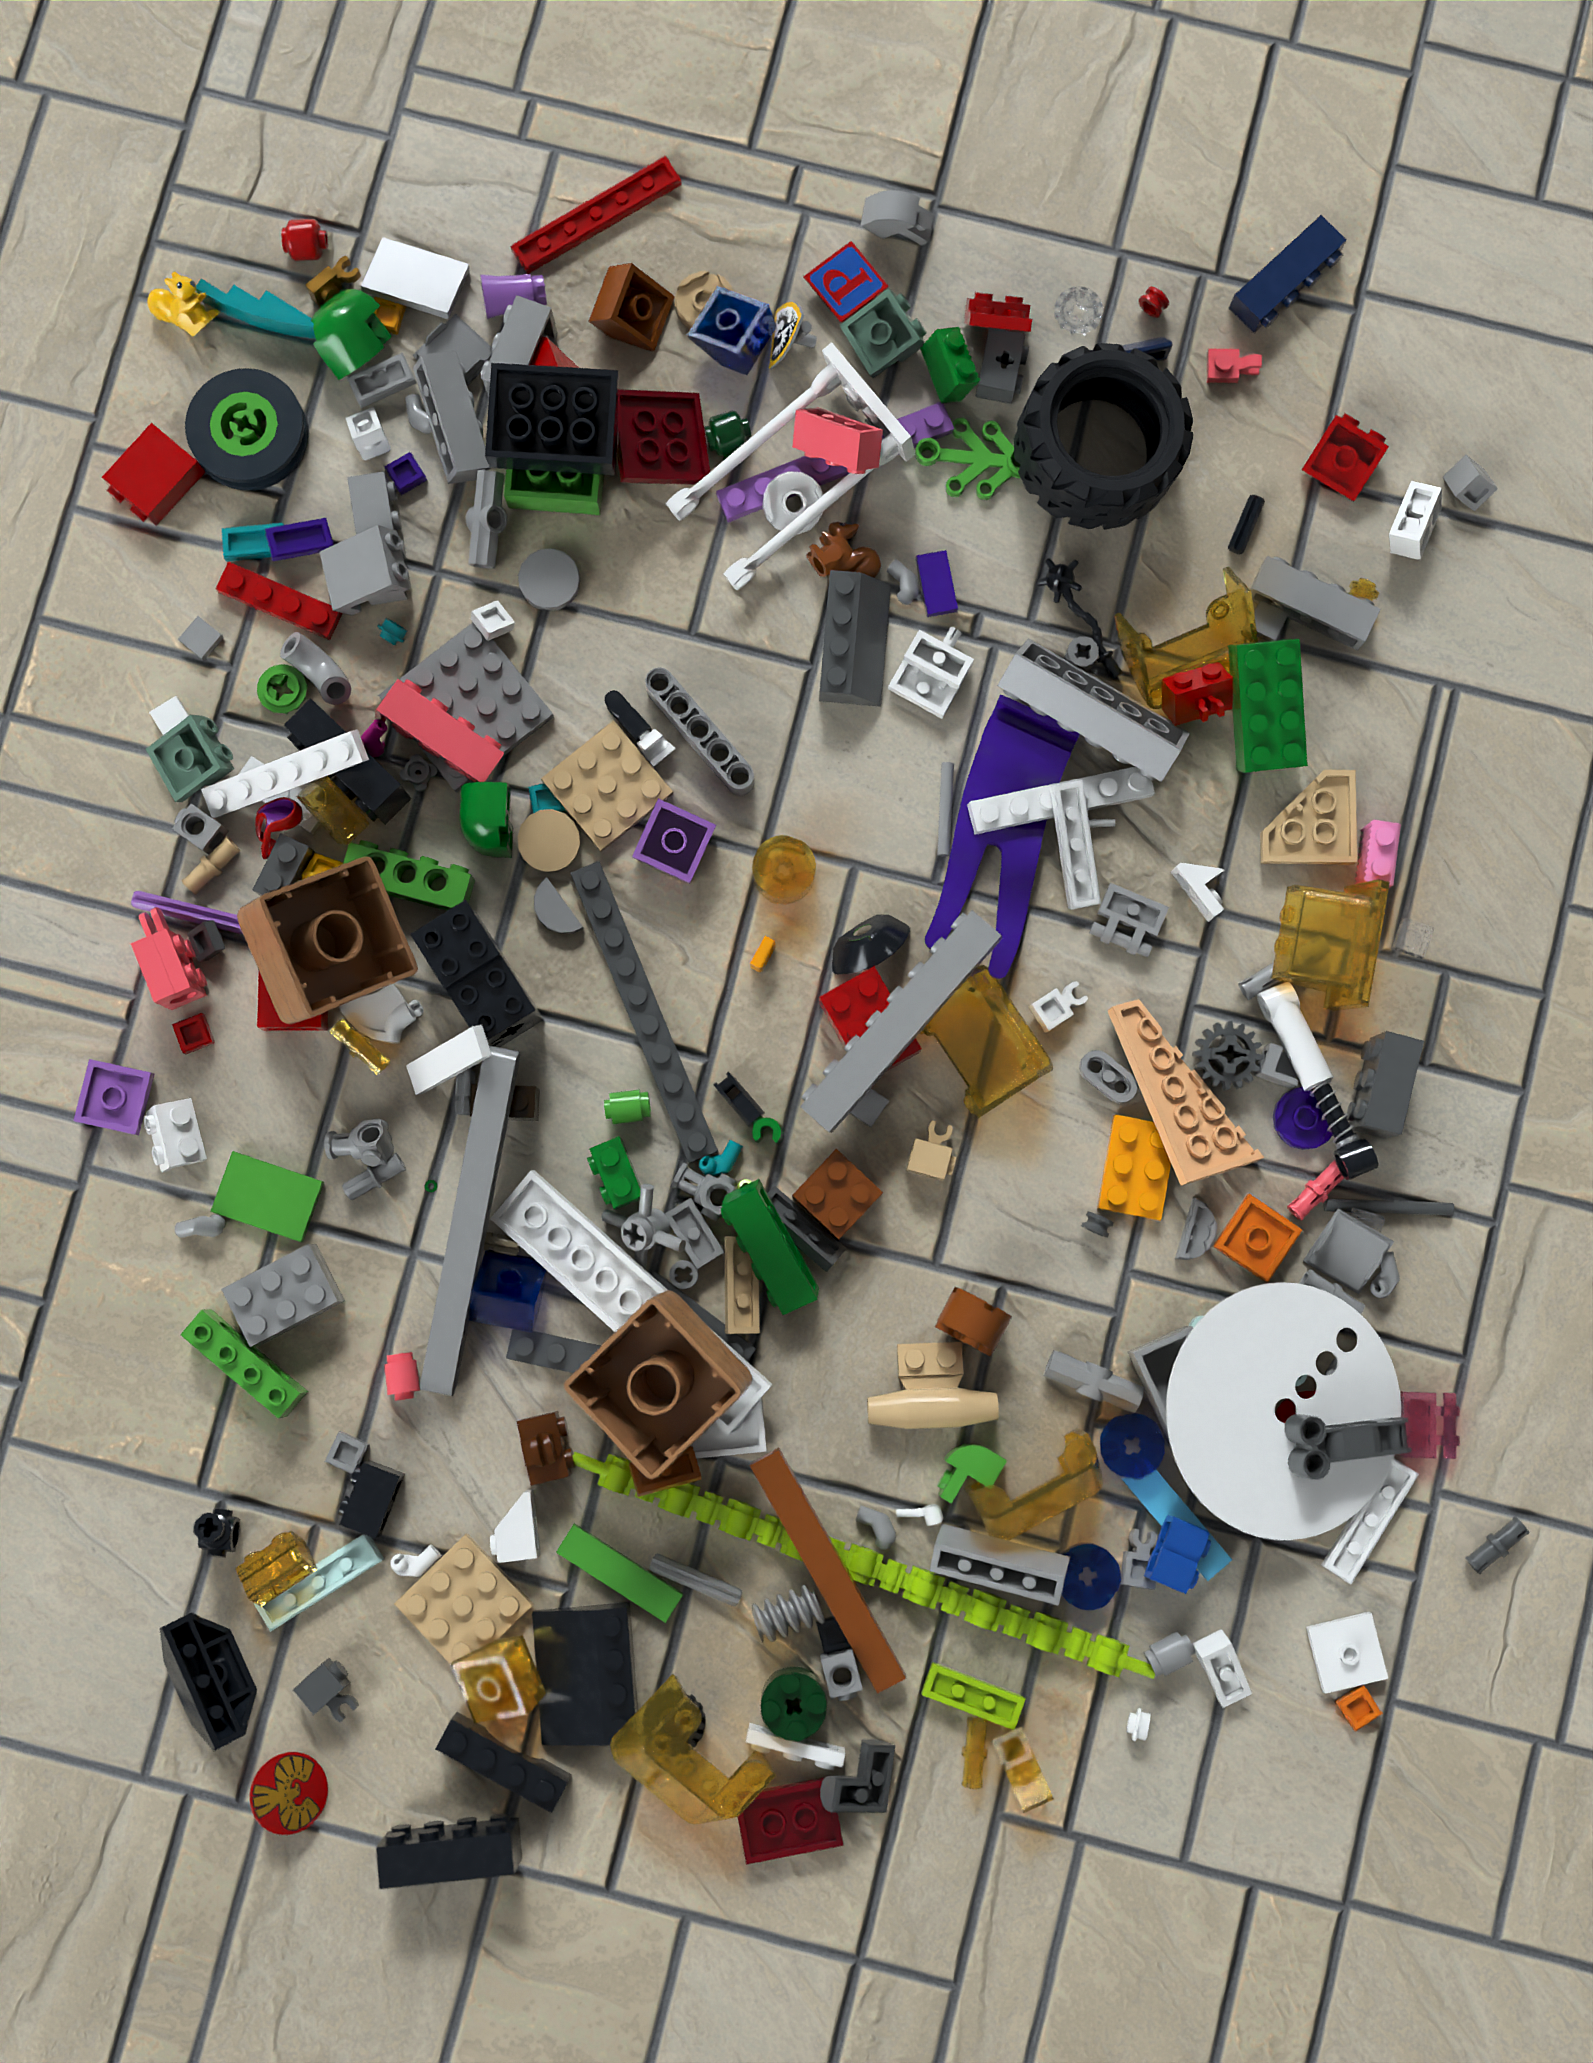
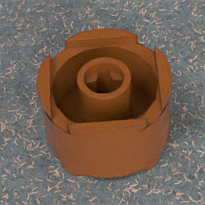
M954 1287L937 1319L935 1327L991 1357L1012 1316L997 1307L995 1309L994 1306L963 1289Z

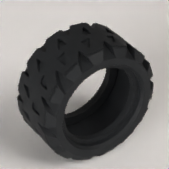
M1097 343L1093 350H1089L1085 346L1076 348L1063 354L1058 363L1052 362L1040 375L1018 419L1017 431L1014 436L1015 461L1020 463L1018 474L1029 494L1040 497L1037 501L1039 506L1055 518L1069 517L1068 524L1086 529H1094L1103 525L1104 530L1128 525L1134 519L1139 520L1154 509L1181 473L1190 455L1193 441V432H1191L1193 416L1187 397L1182 398V387L1168 368L1165 367L1162 372L1159 370L1154 357L1136 348H1133L1130 353H1127L1120 344ZM1086 400L1105 401L1120 407L1136 421L1143 433L1147 449L1145 465L1132 473L1120 476L1100 475L1083 468L1069 456L1062 445L1057 428L1058 413L1074 403Z

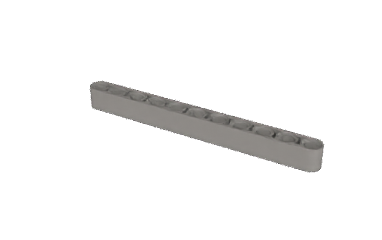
M490 1045L492 1056L483 1060L420 1382V1390L449 1396L454 1395L458 1382L520 1062V1051Z

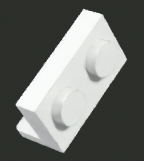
M191 1098L154 1105L146 1111L147 1116L144 1117L146 1132L152 1135L154 1143L152 1157L154 1163L160 1166L161 1172H167L175 1167L203 1162L207 1159Z

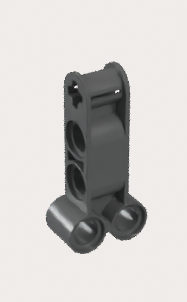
M1294 1414L1287 1419L1284 1427L1286 1437L1289 1441L1296 1443L1297 1447L1289 1454V1469L1296 1476L1319 1480L1328 1474L1331 1462L1412 1452V1448L1408 1447L1406 1423L1409 1420L1406 1417H1393L1325 1426L1322 1419L1316 1416ZM1305 1424H1307L1308 1432L1304 1437L1303 1427ZM1310 1457L1311 1466L1307 1470L1306 1461Z

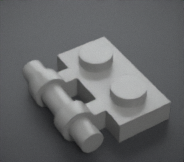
M1110 883L1097 913L1109 918L1107 924L1103 926L1094 922L1089 933L1100 937V941L1108 945L1112 942L1126 948V952L1135 955L1138 953L1148 957L1152 946L1142 942L1143 936L1147 934L1155 938L1157 937L1169 907ZM1121 923L1135 929L1132 937L1115 931L1117 924Z

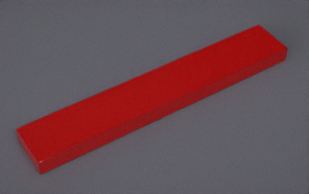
M665 155L510 246L511 251L525 273L530 274L681 186V178Z

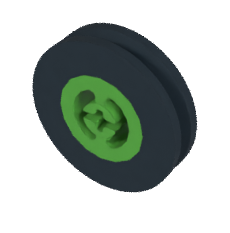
M239 368L218 374L207 381L196 392L187 410L185 433L191 452L210 477L227 487L250 491L273 486L284 480L296 469L306 451L308 424L304 411L288 385L268 372L252 368ZM263 420L267 422L265 433L260 425ZM229 427L234 434L231 439H228Z

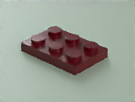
M825 1777L734 1794L746 1865L844 1846L838 1812L826 1810L821 1802L820 1790Z

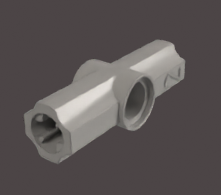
M489 470L477 471L474 506L466 514V524L471 531L469 566L495 569L498 535L504 531L507 525V515L501 507L504 473Z
M1053 1350L1043 1375L1074 1388L1075 1392L1100 1402L1104 1400L1133 1413L1139 1407L1145 1389L1143 1386L1113 1375V1371L1088 1361L1084 1363Z

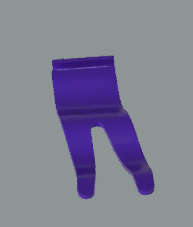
M1001 694L985 726L966 781L941 896L924 940L925 945L931 949L941 937L945 940L947 939L952 930L951 925L958 918L970 892L986 847L989 845L996 846L1001 851V870L995 930L1002 935V940L992 950L988 966V973L994 979H1002L1007 975L1020 943L1047 819L975 835L967 804L970 801L1060 783L1066 764L1080 736L1076 731L1069 732L1061 728L1057 723L1058 721L1048 715H1039L1030 707Z

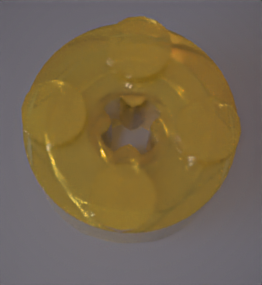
M778 835L769 838L760 845L753 859L752 871L755 886L760 894L773 904H791L801 900L814 885L816 862L813 852L806 843L790 836ZM783 864L785 868H790L789 875L784 876L783 873H778L779 866Z

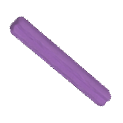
M135 891L132 896L131 905L137 909L150 912L151 909L158 907L163 915L198 924L214 920L218 929L243 934L235 914L142 891Z

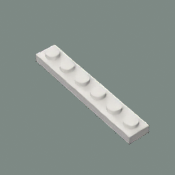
M357 729L201 789L212 819L363 763L368 761L369 758Z
M1137 767L1078 778L1083 780L1087 811L1144 799L1155 794L1152 780L1143 776ZM1049 785L970 801L967 804L975 835L1054 818Z

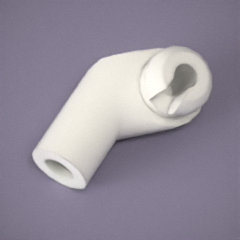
M430 1544L419 1556L396 1554L391 1559L390 1565L394 1572L400 1576L420 1577L441 1557V1554Z

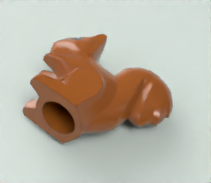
M832 522L828 526V532L822 531V536L819 537L823 547L820 548L816 544L809 546L811 551L806 554V557L820 577L829 576L830 570L859 572L873 578L879 574L881 561L877 552L870 547L864 546L853 550L848 543L856 535L859 528L858 524L850 525L843 522Z

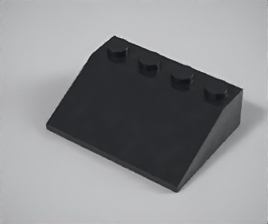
M491 363L485 458L490 468L615 475L618 370Z
M630 1602L532 1611L542 1745L608 1746L638 1743L640 1726Z

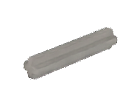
M655 1554L651 1561L649 1569L654 1573L731 1606H737L742 1596L740 1588L661 1554Z

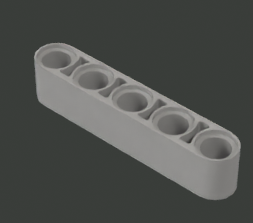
M660 667L650 670L646 676L645 683L651 700L731 793L738 796L750 793L754 786V773L747 761L667 669ZM657 680L668 682L667 688L663 691L654 690L652 685ZM677 703H684L688 706V710L683 714H675L672 708ZM698 726L708 729L707 735L702 738L693 736L692 731ZM722 749L728 752L729 755L724 761H715L711 757L713 752ZM736 773H745L749 777L748 781L743 785H737L731 779Z

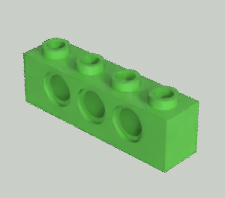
M360 840L359 844L349 842L343 864L361 857H370L374 864L379 861L385 862V869L379 875L388 896L448 911L464 900L468 903L470 901L475 879L471 874H468L469 869L455 864H451L450 868L438 866L439 861L425 856H421L420 860L408 858L409 854L407 852L390 848L389 852L378 850L377 844ZM406 870H415L416 876L413 881L409 883L401 881V876ZM436 878H446V885L442 890L433 891L431 889L432 882Z
M212 1309L201 1310L180 1334L278 1419L287 1417L308 1392L257 1347H249L246 1338Z

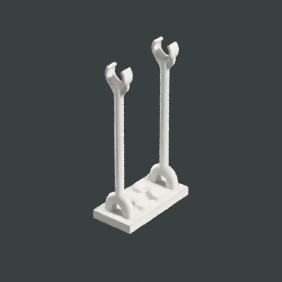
M831 342L822 350L827 366L815 377L810 388L690 489L683 488L675 493L666 502V505L679 521L686 518L697 507L698 499L792 420L795 417L796 410L806 408L817 397L831 393L840 385L847 394L846 399L856 411L862 409L863 414L867 418L865 419L866 423L883 430L884 438L881 443L879 466L888 463L898 454L905 462L915 455L912 438ZM867 469L864 474L849 473L750 558H741L732 564L724 572V575L736 591L745 586L755 576L758 566L873 469Z

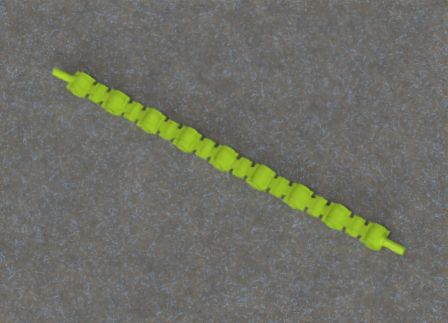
M574 1452L573 1460L575 1466L600 1475L597 1485L629 1496L631 1488L635 1490L629 1468L630 1460L609 1453L606 1461L602 1462ZM692 1483L637 1497L653 1503L655 1497L659 1498L660 1501L657 1507L686 1518H690L692 1511L697 1512L696 1520L714 1526L715 1520L721 1521L718 1530L741 1539L751 1541L753 1534L758 1535L756 1542L775 1548L778 1542L782 1544L781 1553L803 1561L779 1517L766 1513L764 1519L759 1518L762 1509L745 1502L729 1498L728 1504L724 1505L722 1504L724 1497L705 1491L702 1497L698 1495L701 1487ZM830 1537L854 1581L873 1586L876 1579L881 1580L880 1588L898 1594L899 1588L904 1589L902 1598L935 1609L937 1602L942 1603L940 1610L958 1617L962 1610L966 1612L964 1621L987 1630L997 1632L1000 1624L1003 1626L1002 1633L1021 1639L1023 1633L1027 1634L1025 1643L1043 1651L1058 1655L1062 1647L1065 1649L1063 1655L1071 1659L1083 1662L1085 1656L1089 1657L1087 1666L1108 1675L1120 1677L1121 1671L1124 1668L1151 1679L1155 1678L1151 1664L1127 1656L1130 1646L1116 1639L1097 1634L1095 1641L1090 1640L1092 1633L1074 1626L1071 1632H1068L1066 1630L1069 1623L1051 1615L1035 1611L1034 1617L1030 1618V1610L1011 1604L1008 1610L1005 1608L1007 1600L994 1594L974 1588L972 1596L967 1594L969 1588L950 1581L948 1587L943 1586L945 1577L916 1566H912L910 1573L905 1572L906 1564L888 1558L887 1564L882 1563L883 1554L851 1543L850 1549L846 1550L844 1549L846 1542Z

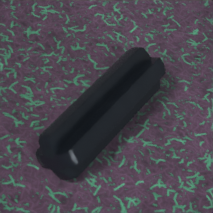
M1254 494L1249 496L1228 545V549L1231 552L1242 554L1246 549L1265 503L1262 497Z

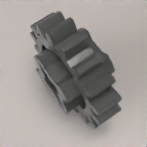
M1228 1021L1223 1029L1219 1022L1213 1025L1214 1033L1207 1028L1202 1032L1206 1039H1197L1195 1041L1200 1050L1194 1051L1192 1056L1199 1058L1200 1062L1194 1065V1069L1202 1068L1204 1070L1201 1078L1204 1080L1210 1077L1212 1079L1210 1087L1214 1088L1219 1083H1222L1223 1091H1227L1230 1089L1231 1083H1233L1234 1087L1239 1089L1243 1087L1242 1079L1247 1083L1254 1080L1250 1072H1260L1261 1068L1255 1062L1264 1059V1055L1256 1054V1049L1261 1047L1262 1044L1261 1042H1252L1251 1039L1256 1033L1253 1031L1246 1035L1244 1033V1024L1234 1029L1233 1022ZM1222 1036L1220 1045L1217 1048H1209L1211 1042L1216 1037ZM1237 1039H1239L1244 1044L1246 1049H1243L1237 1043ZM1228 1049L1229 1054L1238 1058H1234L1227 1063L1226 1057L1217 1054ZM1209 1062H1212L1219 1069L1218 1073L1211 1067ZM1247 1063L1244 1070L1234 1076L1236 1066Z

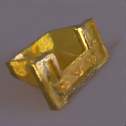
M1377 879L1344 886V892L1302 885L1287 886L1284 906L1279 916L1281 922L1279 936L1274 944L1275 959L1271 979L1325 992L1323 1007L1325 1009L1338 1011L1369 1007L1390 882Z

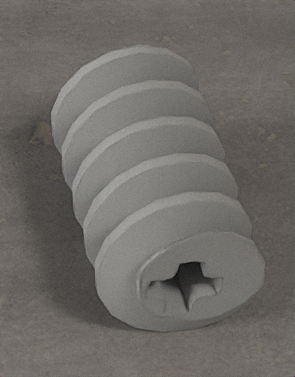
M805 1585L801 1586L800 1597L793 1590H789V1601L787 1602L778 1594L776 1606H773L768 1599H764V1610L762 1611L756 1603L752 1604L753 1618L762 1643L764 1635L771 1642H774L776 1640V1630L784 1638L787 1637L788 1626H791L796 1633L800 1632V1621H803L808 1628H812L814 1616L821 1624L825 1623L814 1588L813 1592H810Z

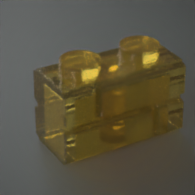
M328 776L311 782L296 796L323 828L330 831L329 834L338 844L348 845L370 824Z
M292 1531L276 1535L271 1541L272 1544L261 1551L251 1552L244 1558V1562L235 1568L240 1581L243 1583L242 1586L247 1597L261 1607L318 1569L313 1557L310 1555L306 1542Z

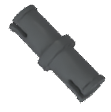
M1513 1517L1496 1534L1490 1533L1486 1537L1487 1541L1472 1554L1465 1557V1559L1480 1575L1499 1557L1505 1558L1509 1554L1508 1550L1530 1532L1517 1517Z

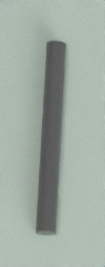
M1327 1199L1324 1202V1211L1334 1212L1339 1208L1344 1212L1451 1216L1454 1214V1204L1444 1202Z

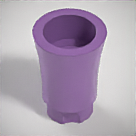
M480 275L487 319L504 314L507 306L513 305L516 295L547 305L542 275Z

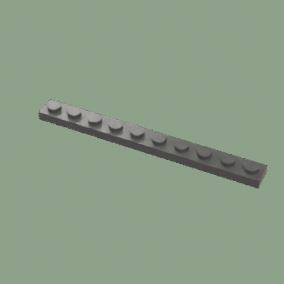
M600 861L571 872L577 891L688 1163L690 1164L704 1156L719 1152Z

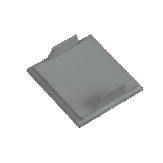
M455 313L445 324L441 322L426 337L425 344L413 354V357L418 361L422 354L456 351L459 362H462L464 365L465 382L468 386L481 373L485 361H490L494 351L485 340Z
M1338 1208L1303 1261L1359 1294L1394 1241Z

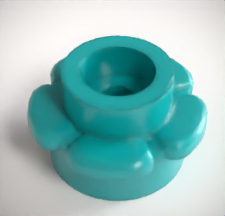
M385 618L382 625L378 624L377 627L382 630L379 636L387 642L396 645L398 641L401 643L405 641L404 636L407 630L388 618Z

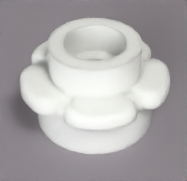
M1141 1708L1137 1709L1136 1714H1129L1126 1732L1132 1734L1133 1741H1136V1738L1146 1740L1150 1724V1714L1141 1712Z

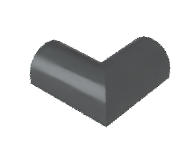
M863 1739L861 1741L857 1776H827L824 1778L820 1790L821 1802L824 1808L830 1812L887 1813L896 1745L881 1740Z

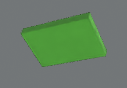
M232 1151L210 1212L303 1242L324 1181Z

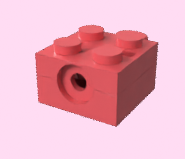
M158 907L151 909L152 919L146 912L139 914V920L146 937L130 944L153 1001L163 1007L174 1010L207 996L204 986H207V981L200 968L196 969L192 958L196 955L191 942L188 939L184 940L180 934L177 935L169 930L165 917Z

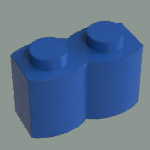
M1167 1515L1159 1532L1156 1546L1149 1558L1144 1577L1186 1594L1189 1589L1195 1587L1199 1577V1571L1196 1570L1200 1558L1206 1557L1210 1549L1209 1531L1174 1516Z

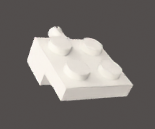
M950 627L942 642L919 630L890 682L888 690L943 718L974 661L973 658L953 648L962 633L957 629L954 634L955 628Z

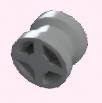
M1077 637L1069 644L1065 660L1087 672L1094 666L1098 657V646L1089 637Z

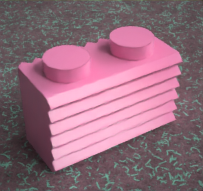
M1372 820L1361 829L1363 834L1360 835L1362 840L1359 842L1361 846L1358 848L1361 852L1358 853L1360 857L1357 860L1359 864L1356 866L1358 871L1355 872L1357 877L1354 878L1357 881L1354 884L1356 888L1385 892L1394 885L1401 824Z

